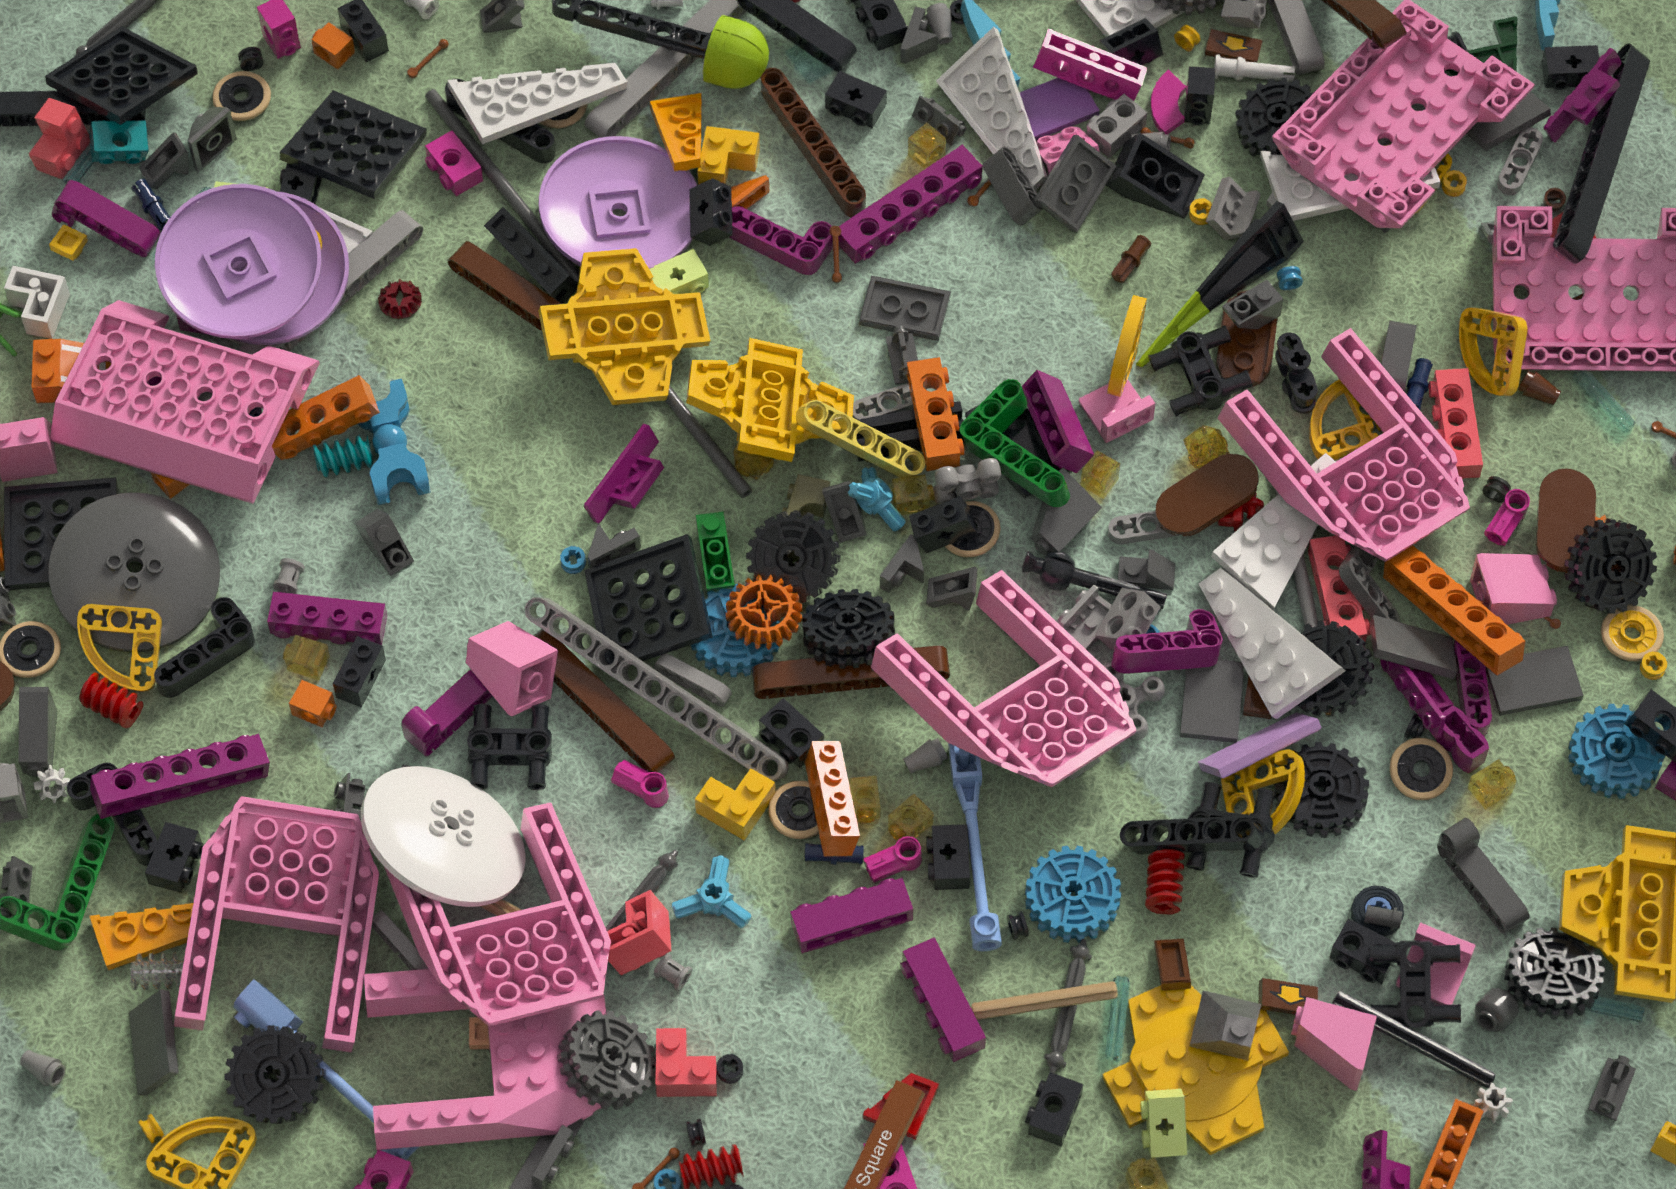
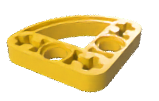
M1136 295L1132 297L1119 338L1107 394L1118 397L1122 396L1137 354L1147 298Z
M1466 308L1460 317L1459 341L1462 357L1470 375L1479 386L1489 393L1497 396L1514 395L1519 386L1527 337L1526 321L1518 316L1482 308ZM1473 318L1481 319L1480 324L1473 322ZM1493 318H1495L1497 322V326L1494 331H1492L1490 327L1491 320ZM1507 325L1515 327V331L1506 330ZM1477 334L1498 339L1492 375L1481 359L1477 344ZM1510 349L1512 351V360L1508 364L1506 353Z
M1340 379L1323 391L1312 411L1309 439L1312 451L1317 459L1325 453L1333 460L1343 458L1379 436L1377 433H1372L1374 428L1372 421L1374 420L1370 415L1361 413L1359 410L1360 403ZM1344 393L1358 424L1322 435V418L1325 411L1337 397ZM1375 423L1377 430L1382 431L1380 427ZM1349 435L1356 436L1359 439V444L1349 445L1345 442L1344 438ZM1322 444H1326L1327 447H1332L1331 452H1327L1326 449H1321Z
M98 604L83 606L77 616L78 635L82 649L93 667L104 677L121 687L141 692L151 690L156 685L154 673L158 668L162 629L160 615L148 608ZM93 609L94 614L104 616V610H109L106 617L107 627H102L104 623L102 620H94L93 625H88V621L83 618L84 614H89L90 610ZM124 612L128 616L127 624L124 627L118 628L113 625L112 616L115 613ZM132 612H138L136 615L137 619H146L147 614H151V618L156 620V625H151L150 630H146L144 624L135 623L136 629H131L133 624ZM91 631L134 634L130 677L115 671L103 660L94 645ZM144 642H149L154 647V652L149 658H141L138 654V647ZM136 662H153V668L146 667V675L151 677V681L146 682L145 686L141 687L140 682L135 678L142 674V666L136 667Z
M1282 750L1224 779L1221 778L1226 812L1235 813V804L1240 800H1246V810L1241 814L1250 815V813H1253L1255 806L1253 790L1288 780L1284 796L1277 809L1270 816L1273 819L1272 829L1277 834L1294 814L1302 796L1305 780L1302 758L1292 750ZM1290 758L1294 762L1290 764V769H1286L1284 765L1288 764L1287 759ZM1262 765H1267L1269 768L1267 776L1263 779H1257V769ZM1235 775L1241 777V779L1237 780V788L1231 783L1235 780Z
M206 1117L196 1119L177 1127L163 1137L150 1152L146 1166L152 1177L177 1189H208V1185L214 1186L218 1180L217 1175L214 1174L215 1171L222 1176L218 1182L219 1189H231L256 1144V1132L252 1125L235 1118ZM244 1131H247L249 1140L243 1139L238 1148L242 1154H239L235 1150L238 1144L236 1134L242 1135ZM207 1133H227L208 1169L171 1153L180 1144L193 1137ZM227 1156L234 1157L237 1161L234 1168L230 1170H224L220 1167L221 1160ZM164 1158L166 1165L174 1169L172 1178H170V1170L164 1167L157 1171L154 1162H161ZM185 1170H191L196 1175L195 1179L189 1184H183L179 1181L180 1174Z

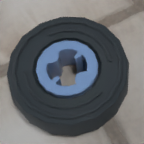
M1384 886L1364 888L1355 896L1352 903V920L1384 937L1392 935L1397 928H1394L1392 931L1390 930L1391 927L1364 923L1367 905L1394 910V907H1396L1397 911L1403 912V920L1404 906L1400 897L1392 889Z

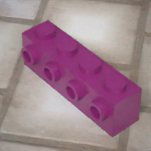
M1036 370L1022 385L1028 409L1052 463L1060 469L1064 468L1077 474L1094 456L1093 450L1061 380Z
M273 592L267 623L270 634L283 639L295 636L302 637L304 640L311 642L323 639L342 645L346 642L354 643L358 636L382 645L388 615L385 603Z
M890 878L881 881L877 886L856 888L847 895L840 897L832 895L820 903L799 905L793 911H790L791 925L802 954L913 921V906L903 878L897 880Z
M935 937L902 951L901 971L906 980L911 979L914 985L912 991L919 1005L924 1004L927 1013H925L926 1020L932 1030L936 1028L940 1036L938 1043L943 1054H949L952 1061L956 1062L985 1049L986 1036Z

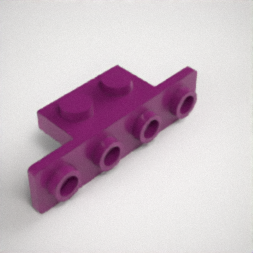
M1609 48L1598 59L1591 71L1581 79L1580 84L1565 98L1563 104L1554 115L1550 116L1543 129L1554 143L1574 120L1587 126L1620 87L1618 80L1611 77L1622 63L1614 49Z
M643 424L585 502L584 508L593 522L600 523L614 504L635 509L665 468L660 460L649 458V455L659 443L658 438L649 425Z
M1380 659L1383 671L1387 672L1397 690L1401 691L1408 701L1410 708L1418 714L1424 727L1429 729L1434 738H1440L1446 720L1442 712L1454 704L1432 674L1418 669L1410 670L1407 666Z
M1379 1130L1366 1135L1363 1143L1362 1189H1410L1411 1166L1386 1159L1387 1131Z

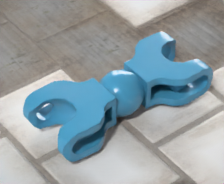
M402 379L390 381L389 395L381 401H376L380 413L372 416L367 422L358 423L361 428L373 433L372 445L379 455L378 460L370 470L372 487L378 505L390 503V490L395 484L400 482H408L414 485L418 495L431 493L424 459L407 450V436L401 428V424L407 419L410 412Z

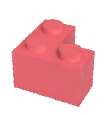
M48 98L34 117L43 135L32 148L29 156L37 170L63 180L66 174L73 168L82 152L87 149L90 139L74 106Z
M651 890L626 901V922L607 931L611 940L608 961L621 976L671 952L669 911Z
M656 1028L657 1097L717 1096L716 1056H687L686 1028Z

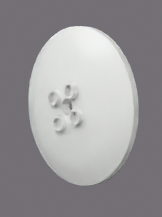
M420 766L403 767L391 770L380 776L365 794L361 807V823L370 848L391 874L414 891L446 904L477 907L489 905L505 898L520 881L525 868V849L521 835L503 807L484 790L475 784H470V781L440 769ZM447 824L450 825L454 830L449 829Z

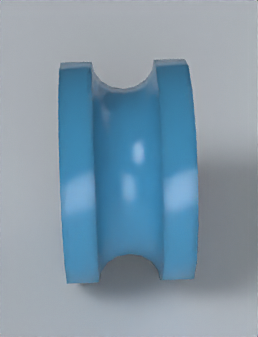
M1296 266L1280 269L1276 274L1279 280V288L1291 290L1300 287L1303 284L1300 269Z
M570 546L562 551L560 555L561 567L566 573L577 574L585 568V553L581 548ZM575 556L577 564L571 565L569 557Z
M663 1169L655 1175L654 1189H666L665 1186H659V1183L663 1184L664 1178H669L670 1182H676V1185L672 1184V1189H681V1179L674 1170Z

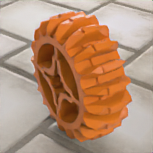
M758 575L756 582L747 578L745 581L746 586L738 583L736 592L731 591L729 595L730 601L726 603V620L730 622V632L736 631V639L744 638L746 646L754 642L757 650L761 647V644H766L769 650L773 642L780 647L783 643L782 638L790 641L792 633H797L799 629L798 624L802 621V604L799 602L798 593H792L793 587L791 584L783 587L784 581L782 578L775 583L771 575L767 578V581L762 580V577ZM754 598H757V600L754 603L747 604V607H744V605L747 602ZM761 605H763L764 611L767 614L766 620L764 618V613H762ZM785 617L779 624L771 627L773 622Z

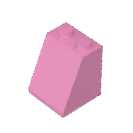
M41 417L0 424V477L2 482L58 473L54 442L50 440L52 424L46 418Z
M1488 553L1476 555L1470 577L1475 598L1480 600L1493 614L1499 616L1506 625L1550 617L1554 605L1557 604L1555 591L1549 588L1547 582L1549 579L1548 569L1545 564H1541L1538 555Z
M507 621L470 637L467 644L465 663L505 712L510 716H514L531 708L533 705H538L551 699L558 650Z
M1306 998L1304 1007L1298 1006L1291 1032V1035L1296 1036L1294 1046L1348 1088L1357 1091L1377 1016Z

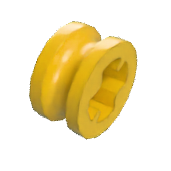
M1183 25L1180 31L1174 34L1177 45L1186 51H1191L1194 45H1197L1201 40L1198 32L1189 25Z
M1457 170L1445 173L1441 186L1443 192L1451 197L1462 195L1467 184L1466 176ZM1452 180L1458 181L1456 187L1450 186Z
M1203 198L1194 200L1190 205V220L1197 225L1208 224L1206 220L1212 203ZM1203 209H1206V214H1197V210L1201 211Z
M1648 652L1644 655L1640 664L1641 674L1650 680L1660 679L1667 668V660L1659 652ZM1650 661H1654L1655 665L1658 666L1656 671L1652 669V666H1648Z
M149 1114L146 1121L139 1120L138 1124L149 1142L153 1144L156 1137L162 1138L165 1135L153 1115Z

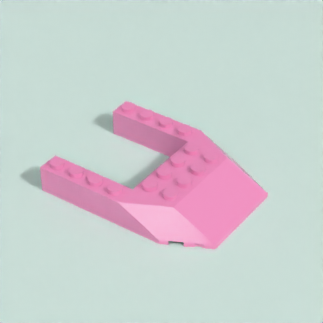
M1350 328L1330 340L1321 358L1384 432L1383 434L1319 473H1316L1248 390L1226 401L1218 416V420L1286 503L1330 533L1386 562L1469 510L1470 506L1468 498L1463 492L1464 484L1462 477H1459L1456 463L1458 461L1455 452Z
M1002 570L981 582L976 605L1028 653L1040 667L978 706L973 707L898 633L875 648L871 668L946 742L988 762L1049 787L1055 786L1136 733L1134 722L1128 715L1129 709L1126 701L1123 702L1118 679Z
M240 797L232 811L224 818L219 828L208 839L202 849L174 1027L201 1031L204 1029L221 918L339 936L322 1048L352 1053L379 872L376 864H374L370 846L363 833L358 814Z
M551 802L523 809L521 832L552 903L450 927L439 901L414 891L385 868L420 957L439 984L488 1026L603 998L611 940Z
M430 969L364 974L367 1018L468 1009L439 984ZM603 995V998L488 1026L494 1096L373 1106L376 1150L556 1135L562 1125L567 1127L579 1119L584 1120L592 1116L596 1110L601 1109L599 1103H596L594 1106L588 1104V1098L585 1096L579 1098L576 1095V1088H569L566 1084L569 1079L567 1075L561 1074L560 1068L563 1066V1063L558 1061V1055L563 1051L558 1047L559 1043L565 1039L563 1037L569 1029L572 1030V1026L577 1021H580L585 1014L588 1013L591 1016L594 1011L598 1010L603 1015L606 1013L605 996Z

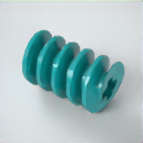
M356 435L355 444H352L350 439L346 437L344 446H341L338 440H334L332 449L327 442H323L322 451H319L315 444L312 445L318 473L321 471L325 478L329 477L330 469L333 470L336 476L339 475L341 466L346 473L351 472L352 464H354L358 471L362 469V462H365L369 469L373 466L368 435L365 442H363L360 435Z

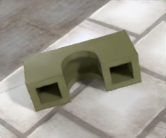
M798 474L795 484L790 483L787 500H790L788 508L783 507L782 512L786 511L790 515V512L800 510L802 516L810 512L814 516L824 517L827 504L823 495V488L829 487L830 481ZM792 550L793 552L788 554V558H792L793 562H796L800 558Z

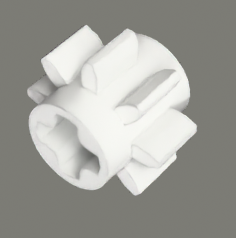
M49 765L48 770L44 772L37 771L40 781H36L33 784L35 790H41L39 794L41 800L48 797L52 799L53 803H56V798L68 796L65 787H67L70 778H63L65 776L64 768L57 771ZM50 781H56L54 787H49Z
M1491 1083L1490 1088L1486 1091L1483 1088H1479L1477 1095L1481 1099H1476L1474 1106L1484 1110L1481 1119L1486 1116L1495 1123L1499 1115L1507 1118L1509 1111L1506 1107L1511 1106L1513 1099L1506 1098V1087L1500 1089L1495 1087L1494 1083ZM1489 1099H1493L1494 1103L1498 1106H1493L1492 1101H1489Z

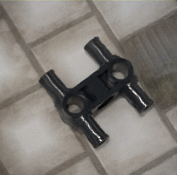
M1225 325L1205 334L1191 331L1180 334L1176 341L1170 344V348L1148 355L1154 372L1174 363L1180 364L1192 388L1191 393L1169 400L1175 417L1195 408L1199 410H1216L1222 406L1224 401L1231 397L1230 394L1253 386L1247 370L1226 379L1220 377L1209 354V349L1231 342L1230 334ZM1189 346L1195 347L1191 351L1184 350V348ZM1208 391L1217 392L1215 395L1208 396L1205 394Z
M488 704L475 705L474 726L469 731L467 738V760L471 764L470 784H475L482 790L488 788L489 765L529 766L527 783L529 789H545L546 766L549 765L552 755V734L548 729L549 707L542 704L533 705L531 707V728L519 729L491 728L492 706ZM478 744L487 745L484 749L479 750L475 748ZM539 744L545 746L541 750L532 749L535 745Z
M1204 782L1200 805L1194 809V812L1189 815L1188 819L1246 816L1252 819L1264 831V841L1256 849L1245 850L1239 874L1245 877L1258 878L1262 853H1266L1275 839V833L1272 829L1273 819L1270 815L1276 793L1268 789H1257L1254 810L1250 815L1217 811L1222 786L1212 782ZM1251 828L1243 833V838L1249 836ZM1223 829L1217 832L1215 839L1222 836ZM1196 830L1189 834V840L1195 836ZM1189 852L1186 867L1204 871L1207 852Z
M1411 940L1397 942V945H1370V964L1397 963V966H1400V1002H1397V1005L1371 1004V1008L1407 1027H1431V1025H1434V1022L1461 1023V1004L1434 1005V1002H1431L1430 966H1433V963H1460V944L1433 945V942H1430V940ZM1411 946L1421 947L1423 950L1422 959L1418 962L1409 961L1406 956L1408 948ZM1414 1005L1420 1006L1424 1010V1017L1417 1022L1411 1021L1407 1017L1408 1009Z

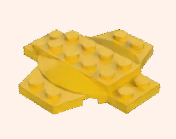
M637 248L584 252L576 294L570 298L567 304L540 306L538 311L548 360L572 358L573 363L579 362L592 370L612 405L666 400L669 392L672 362L679 355L682 348L703 347L710 344V336L700 292L672 294L666 288L662 290L657 287L652 280L654 276Z
M749 338L746 355L739 357L738 363L728 366L726 360H692L686 403L723 419L737 432L738 451L792 462L796 444H800L810 438H822L802 428L797 423L796 411L798 408L812 400H818L853 417L854 395L824 382L819 383V385L812 383L808 379L809 372L802 367L803 349ZM808 408V417L812 421H815V411L811 408ZM833 421L832 429L839 434L841 431L838 422Z
M1626 825L1623 828L1622 854L1618 855L1608 866L1601 867V865L1567 870L1562 874L1559 930L1601 950L1603 955L1613 965L1612 970H1615L1614 994L1669 1003H1673L1675 1000V832Z
M1157 986L1128 1000L1133 1038L1135 1040L1128 1063L1102 1074V1078L1128 1127L1131 1128L1146 1121V1119L1141 1118L1140 1101H1145V1091L1181 1089L1185 1097L1186 1133L1209 1155L1264 1131L1257 1083L1263 1067L1287 1057L1289 1054L1266 1010L1260 1009L1249 1058L1244 1060L1190 1047L1202 995L1192 986L1191 989L1161 991V986Z

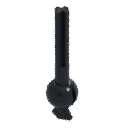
M1029 551L1025 555L1022 572L1040 574L1041 582L1051 590H1064L1070 584L1088 589L1095 585L1099 588L1100 592L1117 596L1121 588L1144 591L1161 607L1160 609L1164 608L1167 594L1076 568L1074 560L1064 552L1049 553L1045 559L1036 557Z

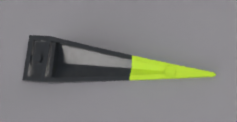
M1276 201L1260 219L1255 218L1138 360L1136 366H1145L1149 362L1148 355L1162 351L1180 334L1228 298L1287 261L1302 245L1304 240L1284 203Z

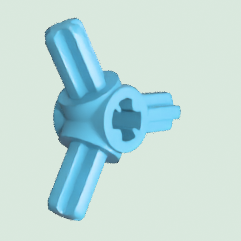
M863 468L862 484L850 483L848 495L855 498L866 513L870 515L878 513L893 531H898L905 525L906 520L890 502L893 499L891 489L882 479L878 478L875 468Z
M724 856L713 857L709 878L704 880L701 888L696 889V894L672 903V910L676 918L679 919L703 911L704 914L709 913L716 916L723 914L740 928L749 923L752 917L751 914L734 902V895L729 892L730 885L726 882L729 868L728 858Z

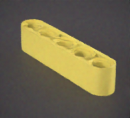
M812 400L800 406L796 411V421L802 428L900 478L913 477L921 473L925 468V458L919 451L821 401ZM808 408H811L815 411V421H812L808 417ZM833 421L838 422L841 431L839 434L832 429ZM857 433L863 435L865 439L864 446L858 444L856 440ZM881 446H885L888 449V459L882 456ZM906 458L910 459L913 463L912 471L908 470L905 466Z

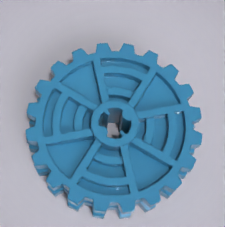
M735 584V587L731 589L725 588L720 589L719 592H714L713 590L707 592L708 598L705 600L713 637L690 645L692 650L697 651L696 659L698 661L704 660L706 669L711 670L715 668L717 669V674L721 676L725 672L730 673L731 677H737L738 673L741 672L745 676H749L755 665L771 662L773 660L772 653L779 650V646L775 642L772 643L769 650L766 644H761L758 650L755 648L754 642L746 646L744 638L737 640L735 632H730V622L726 620V603L730 601L729 595L731 591L736 592L738 584ZM754 598L747 602L744 605V607H747V604L754 603L757 600V598ZM761 605L762 613H764V618L766 620L767 614L764 611L763 605ZM779 621L773 622V623L771 624V627H772V626H775V625H777V624H779L780 622H779Z
M1608 704L1607 709L1604 710L1601 706L1595 707L1594 714L1588 712L1584 714L1583 722H1577L1574 728L1575 731L1571 736L1568 747L1571 750L1568 760L1575 764L1572 768L1573 774H1580V783L1583 786L1589 784L1592 786L1591 792L1596 794L1602 791L1606 798H1611L1612 794H1617L1619 799H1625L1627 793L1634 797L1639 795L1640 788L1647 790L1651 786L1650 782L1652 780L1656 781L1662 767V762L1665 759V756L1657 753L1650 743L1643 738L1635 736L1629 727L1624 724L1632 712L1629 710V705L1625 704L1621 708H1616L1615 704Z
M1062 846L1061 852L1057 853L1054 849L1048 851V858L1041 856L1037 860L1038 867L1030 869V878L1026 881L1025 895L1027 900L1025 901L1026 909L1031 910L1029 914L1031 921L1039 922L1037 929L1041 932L1049 931L1050 938L1055 940L1060 936L1065 943H1069L1071 938H1076L1077 942L1080 943L1087 936L1093 940L1098 937L1099 930L1107 931L1109 929L1108 922L1115 920L1117 916L1116 911L1120 905L1121 893L1119 888H1121L1120 879H1115L1116 869L1114 867L1108 868V859L1106 857L1100 859L1096 857L1097 851L1091 849L1087 853L1083 851V846H1076L1075 850H1070L1068 846ZM1070 891H1074L1075 896H1071Z

